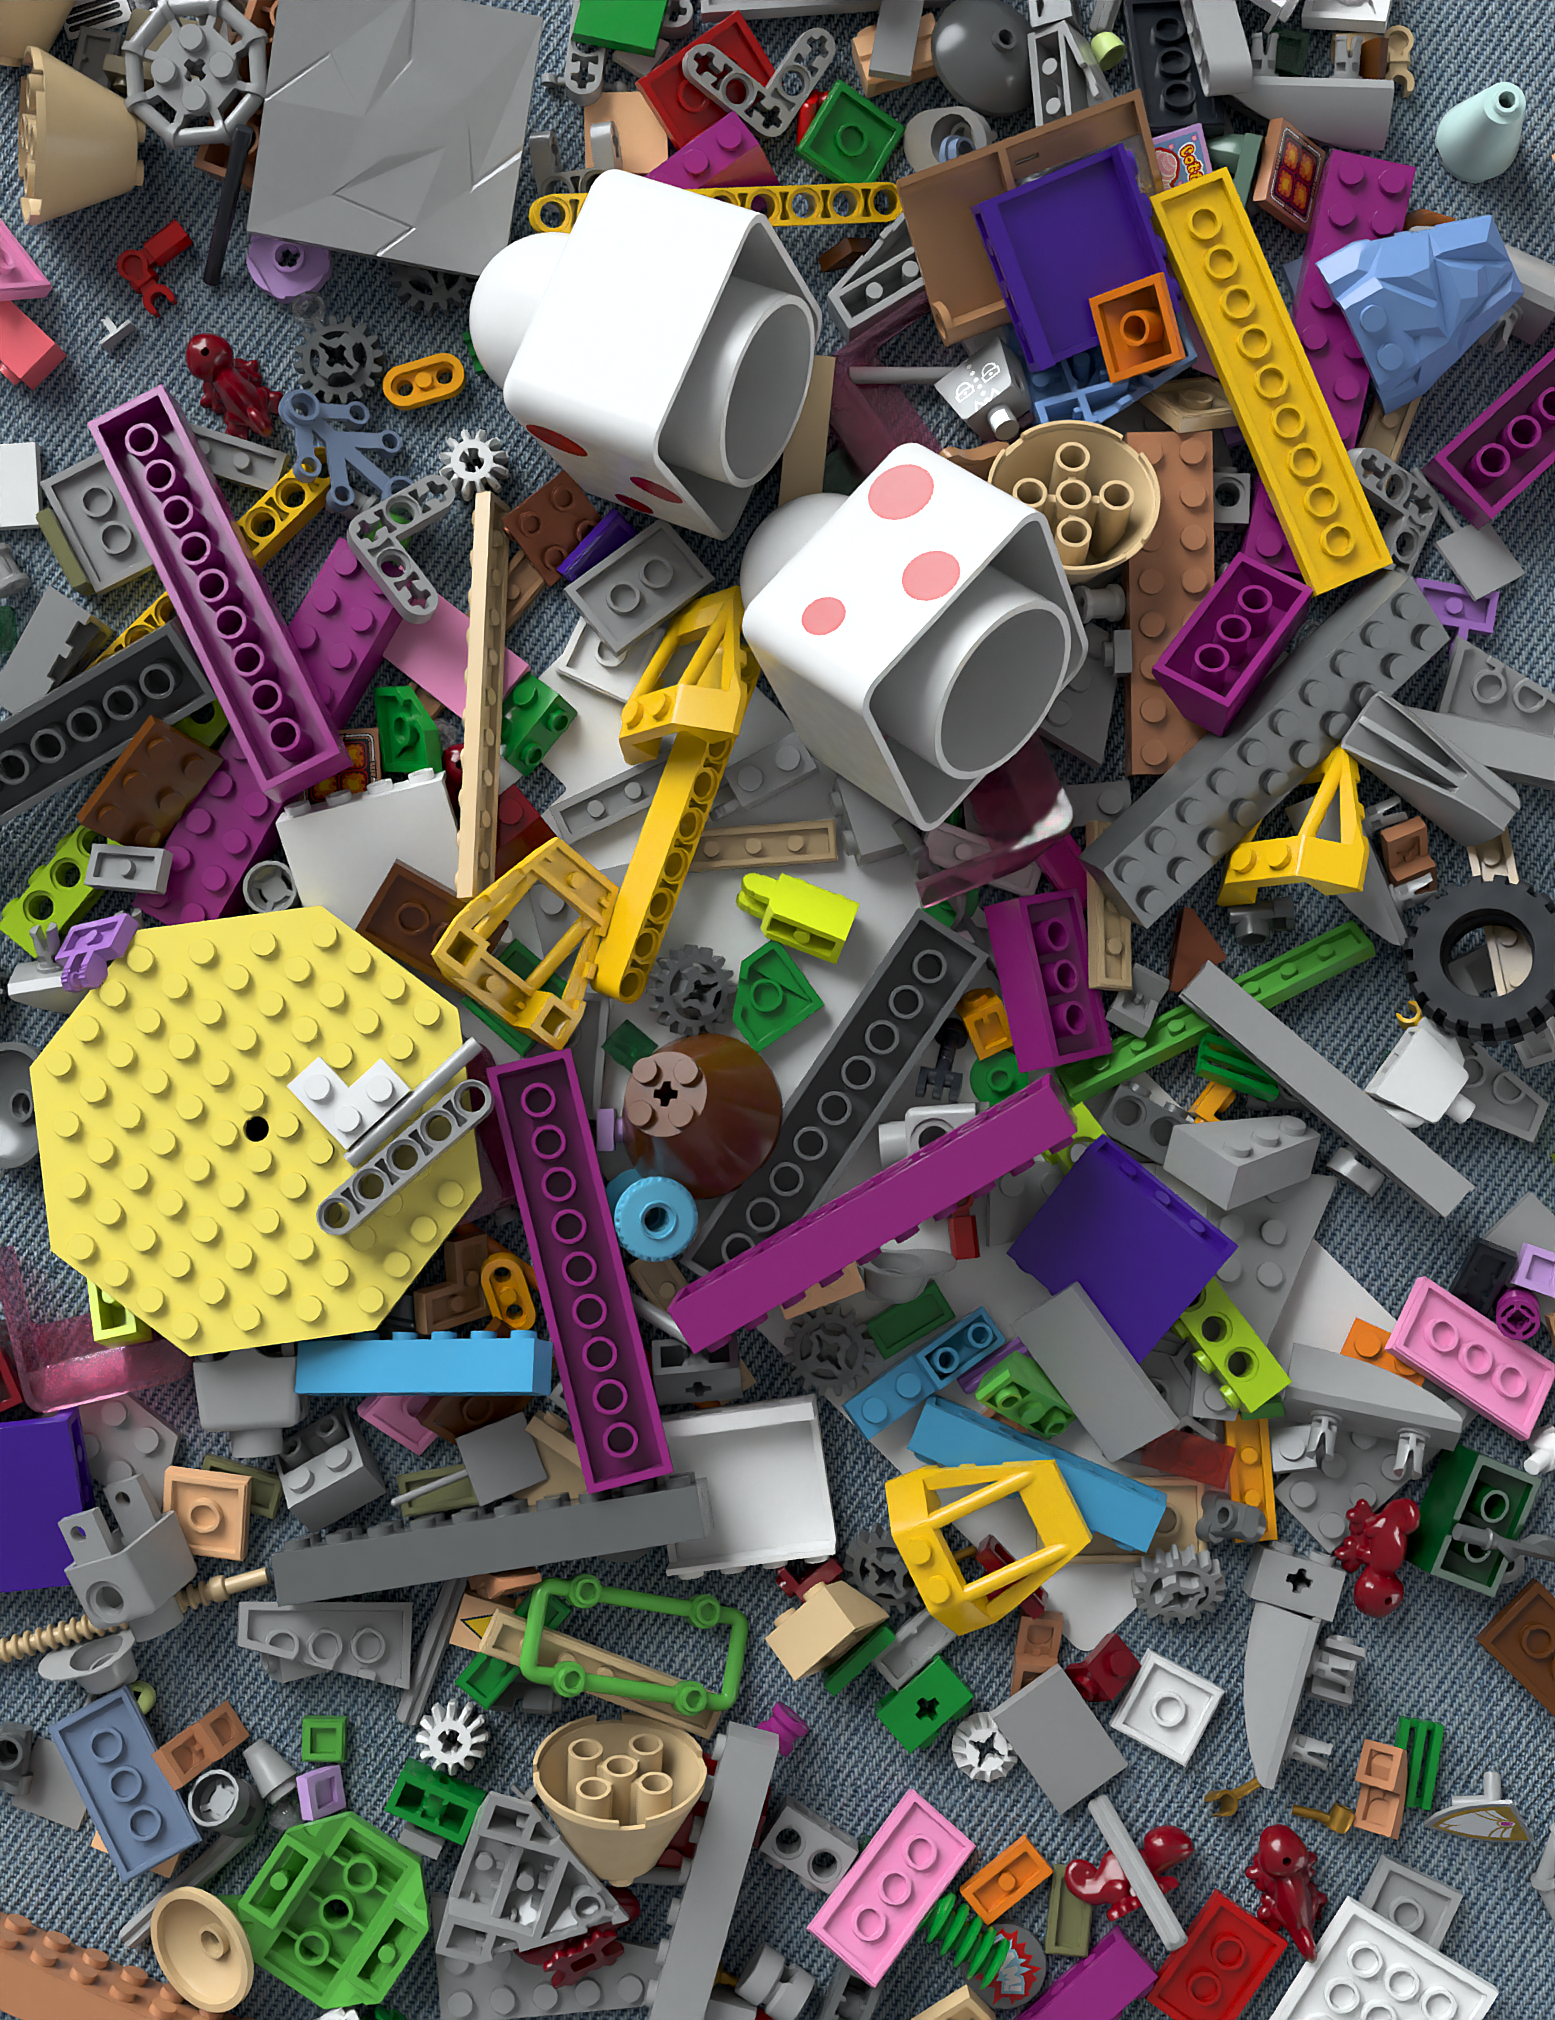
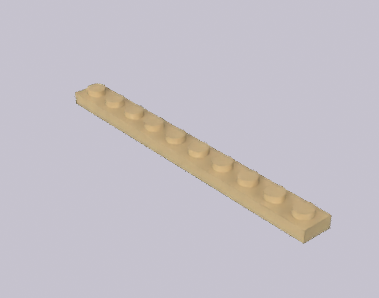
M491 491L476 493L475 510L472 513V525L474 528L473 549L470 552L472 584L468 592L470 627L466 632L468 667L464 673L467 691L466 708H464L462 714L465 733L464 748L460 755L463 776L462 789L458 796L461 819L460 830L456 838L459 861L458 872L455 875L454 881L457 898L467 904L495 882L509 538L502 529L505 525L501 519L511 511V507Z

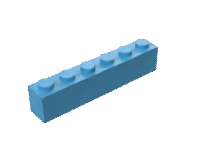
M528 1330L511 1331L510 1338H497V1332L471 1331L470 1339H457L458 1333L435 1331L431 1332V1339H418V1333L393 1332L392 1340H379L380 1334L359 1332L354 1333L353 1340H341V1335L316 1338L315 1341H298L295 1393L316 1397L546 1396L551 1394L553 1342L537 1339V1332Z
M934 1393L928 1396L907 1447L908 1450L914 1452V1456L920 1461L930 1465L940 1463L947 1467H959L960 1464L976 1463V1466L1002 1465L1003 1462L1055 1459L1091 1534H1095L1096 1531L1112 1538L1111 1541L1116 1546L1127 1551L1138 1549L1145 1553L1147 1552L1166 1509V1493L1032 1435L1016 1430L995 1419L981 1415V1413ZM997 1481L986 1482V1484L991 1485ZM1016 1491L1005 1498L1016 1499V1497L1021 1498L1019 1491Z

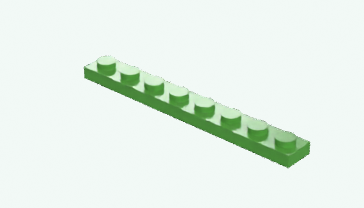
M1352 919L1232 980L1268 1010L1375 956L1376 953L1372 941ZM1184 1003L1153 1019L1143 1039L1127 1032L1111 1040L1114 1053L1066 1063L1055 1068V1072L1074 1105H1077L1198 1045L1200 1038L1206 1033L1215 1036L1220 1033Z

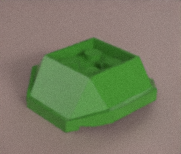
M353 1811L289 1827L237 1905L240 1920L243 1922L244 1929L251 1943L254 1962L322 2009L347 2007L362 2003L364 2005L381 2003L431 1926L422 1858ZM333 1899L342 1900L348 1906L349 1912L345 1914L334 1912L330 1907L329 1901Z

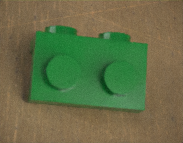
M527 672L502 703L500 756L521 774L529 776L562 733L568 729L578 712L560 694Z

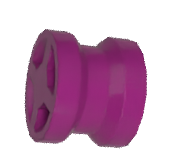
M780 1701L772 1708V1716L767 1721H761L756 1727L779 1734L778 1753L785 1757L793 1751L794 1741L797 1738L804 1737L810 1730L797 1713Z

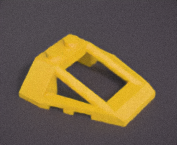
M736 585L695 599L677 612L671 619L660 646L630 695L621 714L622 727L619 735V744L625 763L632 766L657 759L662 736L683 730L710 744L739 736L747 701V684L741 681V669L747 666V652L740 649V634L743 633L742 621L745 613L740 586ZM724 637L721 690L696 686ZM703 639L678 684L661 689L665 681L661 678L662 673L673 654L676 655L679 646Z
M1342 741L1332 750L1328 757L1298 784L1322 782L1298 836L1252 842L1260 826V821L1226 853L1216 901L1217 905L1224 907L1255 903L1258 887L1302 882L1308 883L1325 896L1363 891L1370 851L1368 838L1363 835L1361 821L1365 819L1364 806L1358 801L1356 784L1360 782L1358 761L1341 748ZM1339 785L1341 843L1316 838Z
M554 837L534 850L474 898L453 919L431 955L444 977L502 1022L552 1050L560 1051L583 1017L587 1003L583 1001L589 979H594L598 965L594 963L601 937H606L619 887L562 839ZM539 880L578 912L580 916L524 981L486 951L490 945L486 940L534 883ZM584 938L562 998L559 999L550 992L539 991Z
M1055 1459L1003 1462L1002 1465L976 1466V1463L960 1464L959 1467L938 1468V1465L922 1466L885 1482L893 1540L930 1615L958 1636L998 1622L1075 1557L1093 1538ZM997 1481L940 1508L942 1503L935 1491L937 1489ZM1019 1491L1045 1548L967 1584L940 1528ZM1021 1579L990 1602L988 1601L987 1594Z

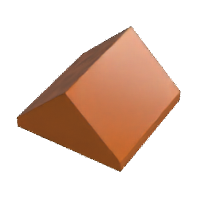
M1164 272L1156 273L1088 299L1110 384L1164 369L1186 359Z

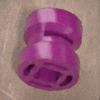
M1520 1286L1509 1287L1502 1291L1496 1303V1323L1501 1333L1512 1340L1519 1341L1529 1339L1536 1334L1541 1320L1540 1304L1537 1296L1533 1291Z

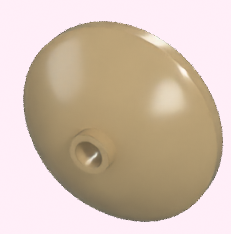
M195 1887L176 1888L162 1897L152 1913L151 1940L157 1961L164 1975L182 1997L200 2009L215 2013L233 2009L248 1995L254 1975L253 1951L242 1923L222 1900L209 1892Z

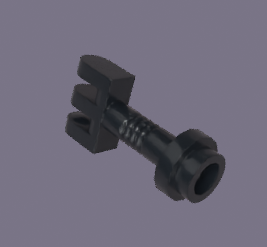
M947 1018L934 1036L935 1041L940 1045L935 1069L921 1066L915 1096L924 1098L927 1085H933L932 1099L941 1101L944 1088H950L949 1102L958 1104L963 1073L951 1071L956 1050L966 1046L968 1033L962 1021L955 1018Z

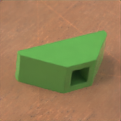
M1016 1350L983 1375L975 1393L978 1402L1047 1440L1062 1434L1068 1428V1425L1077 1419V1416L1039 1364Z

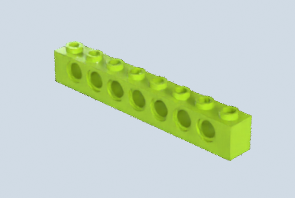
M218 698L206 704L213 705L215 710L214 717L210 722L199 724L197 715L200 709L171 725L217 751L232 728ZM80 825L74 833L69 832L62 837L55 847L57 854L47 866L45 864L41 865L33 872L28 880L30 887L21 898L16 897L12 899L1 913L3 919L0 922V930L35 959H38L33 939L29 933L31 928L40 924L46 936L50 922L56 923L62 945L71 927L81 922L106 891L84 885L92 841L99 833L83 825ZM107 838V844H108V845H120V846H123V845H121V844H119V843H117V842H115V841H113V840ZM77 866L81 874L80 880L75 886L68 887L65 881L66 872L69 868ZM50 898L54 906L53 913L49 918L43 920L39 915V905L43 900Z
M1083 1102L1072 1108L1077 1117L1078 1132L1072 1135L1074 1142L1055 1154H1051L1048 1149L1041 1153V1156L1050 1166L1057 1164L1065 1176L1075 1164L1071 1159V1149L1075 1144H1082L1088 1147L1102 1134L1108 1137ZM1212 1277L1171 1326V1330L1180 1340L1187 1338L1195 1348L1196 1352L1192 1356L1202 1371L1207 1375L1213 1373L1221 1383L1222 1387L1218 1391L1224 1401L1234 1411L1239 1408L1242 1412L1252 1413L1292 1382L1214 1277ZM1208 1317H1213L1220 1325V1334L1212 1342L1208 1341L1202 1334V1324ZM1235 1352L1241 1353L1246 1360L1245 1371L1237 1377L1228 1368V1360Z

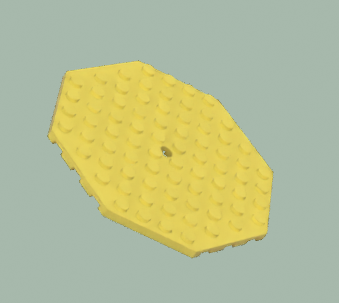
M321 905L137 930L123 957L115 959L107 968L108 975L103 980L101 987L89 991L29 1067L51 1251L189 1356L378 1329L483 1191L475 1128L361 1226L349 1234L331 1235L324 1232L317 1223L316 1212L318 1206L326 1197L461 1082L469 1080L467 1065L356 1168L343 1157L348 1150L336 1140L292 1093L287 1085L319 1056L325 1060L349 1087L382 1058L414 1090L463 1045L459 1009ZM468 1090L463 1095L462 1105L466 1111L472 1112L470 1092ZM443 1116L433 1119L429 1126V1134L435 1141L445 1140L452 1130L449 1119ZM254 1117L264 1118L269 1126L267 1136L259 1142L251 1141L246 1134L247 1122ZM411 1145L401 1147L396 1153V1163L402 1170L413 1168L418 1159L415 1148ZM377 1174L367 1176L362 1184V1191L369 1199L379 1197L384 1189L383 1180ZM343 1203L333 1205L328 1214L329 1221L336 1228L344 1227L350 1218L347 1206Z

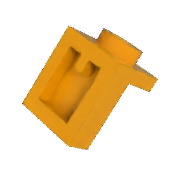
M977 988L964 994L954 1009L967 1030L968 1037L979 1060L981 1061L1013 1046L1006 1011L1002 1001L992 988Z
M1210 1081L1187 1112L1196 1118L1193 1123L1220 1121L1214 1116L1215 1112L1218 1111L1222 1114L1230 1106L1237 1094L1230 1087Z

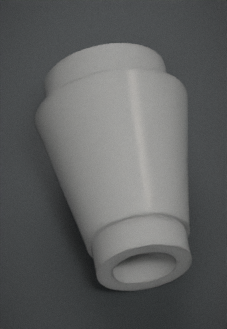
M264 1738L252 1744L242 1753L262 1800L267 1798L273 1806L297 1788L295 1776L298 1772L270 1744H267Z

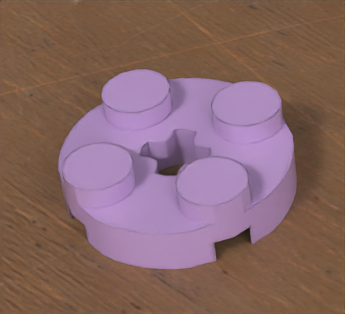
M254 235L250 239L252 243L249 248V255L247 254L246 258L249 273L257 286L265 294L275 298L282 304L302 301L313 296L332 276L331 250ZM288 249L292 254L300 253V257L296 260L297 264L291 268L279 265L284 260L281 253Z

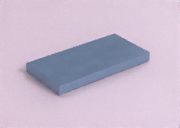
M129 1683L47 1727L123 1884L204 1839L198 1823L190 1815L188 1803L181 1789L173 1791L151 1756L160 1746Z

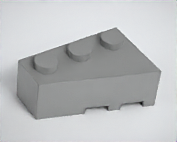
M1066 20L1027 34L1036 127L1115 98L1087 39ZM1122 139L1055 166L1062 169L1120 143H1123L1124 147L1130 146L1126 139Z
M903 212L890 227L887 226L881 232L877 242L864 256L861 255L827 295L828 314L849 347L854 346L929 301Z
M49 585L4 669L0 671V705L14 714L78 676L91 664L114 630Z
M1290 1115L1174 1125L1163 1169L1227 1211L1308 1179L1321 1134L1306 1126L1303 1120Z

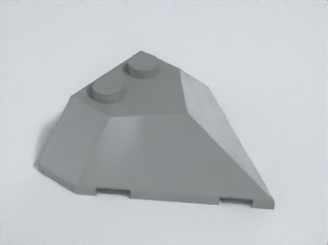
M490 1791L477 1810L455 1873L435 1953L473 1964H481L493 1960V1955L517 1948L522 1952L587 1933L589 1927L612 1921L613 1925L629 1920V1915L532 1802Z

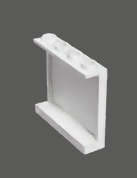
M425 768L410 773L408 775L409 780L393 784L391 779H383L367 785V791L351 794L349 789L327 795L325 802L310 805L309 800H302L285 806V812L281 813L275 824L303 908L321 905L355 930L396 858L456 891L454 881L455 875L458 872L459 861L456 838L459 827L445 785L446 771L434 773L433 768Z
M815 1394L660 1414L674 1472L656 1477L657 1485L664 1484V1480L669 1479L670 1475L685 1472H694L695 1479L707 1477L715 1527L705 1539L667 1545L670 1562L666 1569L667 1576L679 1575L680 1579L689 1580L703 1576L704 1571L718 1569L721 1570L722 1574H735L746 1570V1566L762 1564L765 1569H775L787 1565V1560L804 1558L805 1563H820L830 1559L829 1555L836 1554L838 1538Z

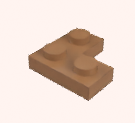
M472 1231L444 1241L446 1281L413 1291L416 1333L428 1336L431 1335V1332L443 1331L491 1315L481 1284V1267L488 1258L487 1233Z

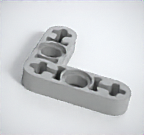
M574 0L564 73L566 95L570 101L576 105L589 106L597 102L603 91L608 48L599 47L595 52L588 54L582 53L577 49L579 42L573 40V29L581 0ZM669 0L660 38L681 39L687 36L693 27L692 4L689 0ZM672 12L680 13L677 22L670 21L669 18H671ZM581 67L588 69L589 83H587L585 89L578 88L582 77Z
M813 28L802 33L765 88L720 50L710 44L702 43L691 48L682 60V70L684 76L691 84L729 114L734 110L751 133L761 139H771L781 135L787 129L833 60L836 44L832 35L823 28ZM818 39L821 42L819 50L823 56L814 57L806 67L794 62L795 58L798 62L805 60L810 53L811 48L807 41L811 43ZM707 55L710 59L707 66L716 74L722 72L723 68L727 71V74L718 81L716 88L711 86V83L717 80L715 76L707 71L701 75L695 71L698 63L694 60V57L701 58ZM786 72H794L801 79L802 88L797 96H790L783 90L782 78ZM730 80L740 81L746 89V97L741 104L730 102L726 96V86ZM756 95L760 98V101L755 106L762 112L773 109L775 112L773 120L777 123L776 126L772 125L765 129L762 126L764 117L756 110L750 111L748 115L744 113L753 104Z
M1350 449L1347 454L1366 498L1390 514L1382 537L1393 563L1385 567V569L1411 575L1437 515L1438 499L1436 493L1377 449ZM1364 469L1367 470L1368 472H1374L1373 475H1371V474H1365V475H1363ZM1389 476L1395 482V490L1390 498L1385 492V484ZM1407 499H1416L1415 504L1406 501ZM1402 533L1406 540V546L1403 553L1399 555L1396 550V541ZM1375 571V572H1373V573H1371V574H1368V575L1364 576L1363 585H1364L1377 571Z
M432 474L426 476L357 515L351 521L347 532V544L352 553L401 617L412 624H423L433 618L438 605V594L400 542L450 512L455 498V488L446 477ZM429 490L434 495L439 493L443 495L441 503L438 499L433 498L424 503L423 510H421L420 504L426 500ZM397 507L404 508L411 513L413 520L408 524L396 523L391 518L390 511ZM381 521L383 527L377 530L373 542L369 538H359L361 529L366 534L378 529ZM388 560L396 561L403 567L404 574L397 578L389 577L383 573L381 564ZM411 580L410 589L408 590L406 585ZM412 595L416 600H421L422 598L426 600L424 609L420 605L413 607L410 605Z

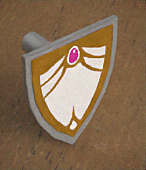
M1485 1772L1483 1774L1484 1795L1452 1796L1451 1807L1434 1813L1424 1821V1826L1467 1839L1489 1842H1534L1533 1835L1513 1801L1501 1800V1775L1497 1772Z

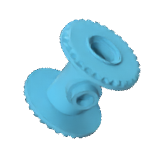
M633 1168L615 1176L605 1187L619 1246L625 1248L633 1256L649 1262L665 1261L680 1254L692 1241L698 1223L697 1207L690 1192L677 1181L660 1176L643 1178ZM651 1209L650 1214L645 1219L647 1212Z

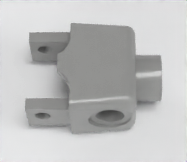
M990 1102L917 1106L910 1108L906 1112L904 1121L879 1122V1149L882 1171L924 1147L923 1134L927 1128L938 1126L948 1133L977 1116L978 1111H983L990 1106Z
M298 1341L281 1343L282 1351L260 1352L256 1347L232 1350L229 1354H223V1352L200 1355L199 1360L193 1362L201 1427L207 1432L231 1431L232 1457L254 1458L283 1453L282 1428L292 1427L308 1416L310 1395L295 1393Z
M141 1473L109 1483L103 1488L119 1524V1528L110 1532L99 1507L65 1517L58 1522L75 1560L64 1572L91 1624L97 1629H106L128 1623L136 1642L156 1638L170 1631L183 1621L184 1615L175 1598V1594L186 1586L197 1573L196 1563L175 1510L164 1513L160 1512L145 1476ZM122 1492L129 1496L130 1502L123 1498ZM78 1527L85 1531L86 1537L80 1534Z

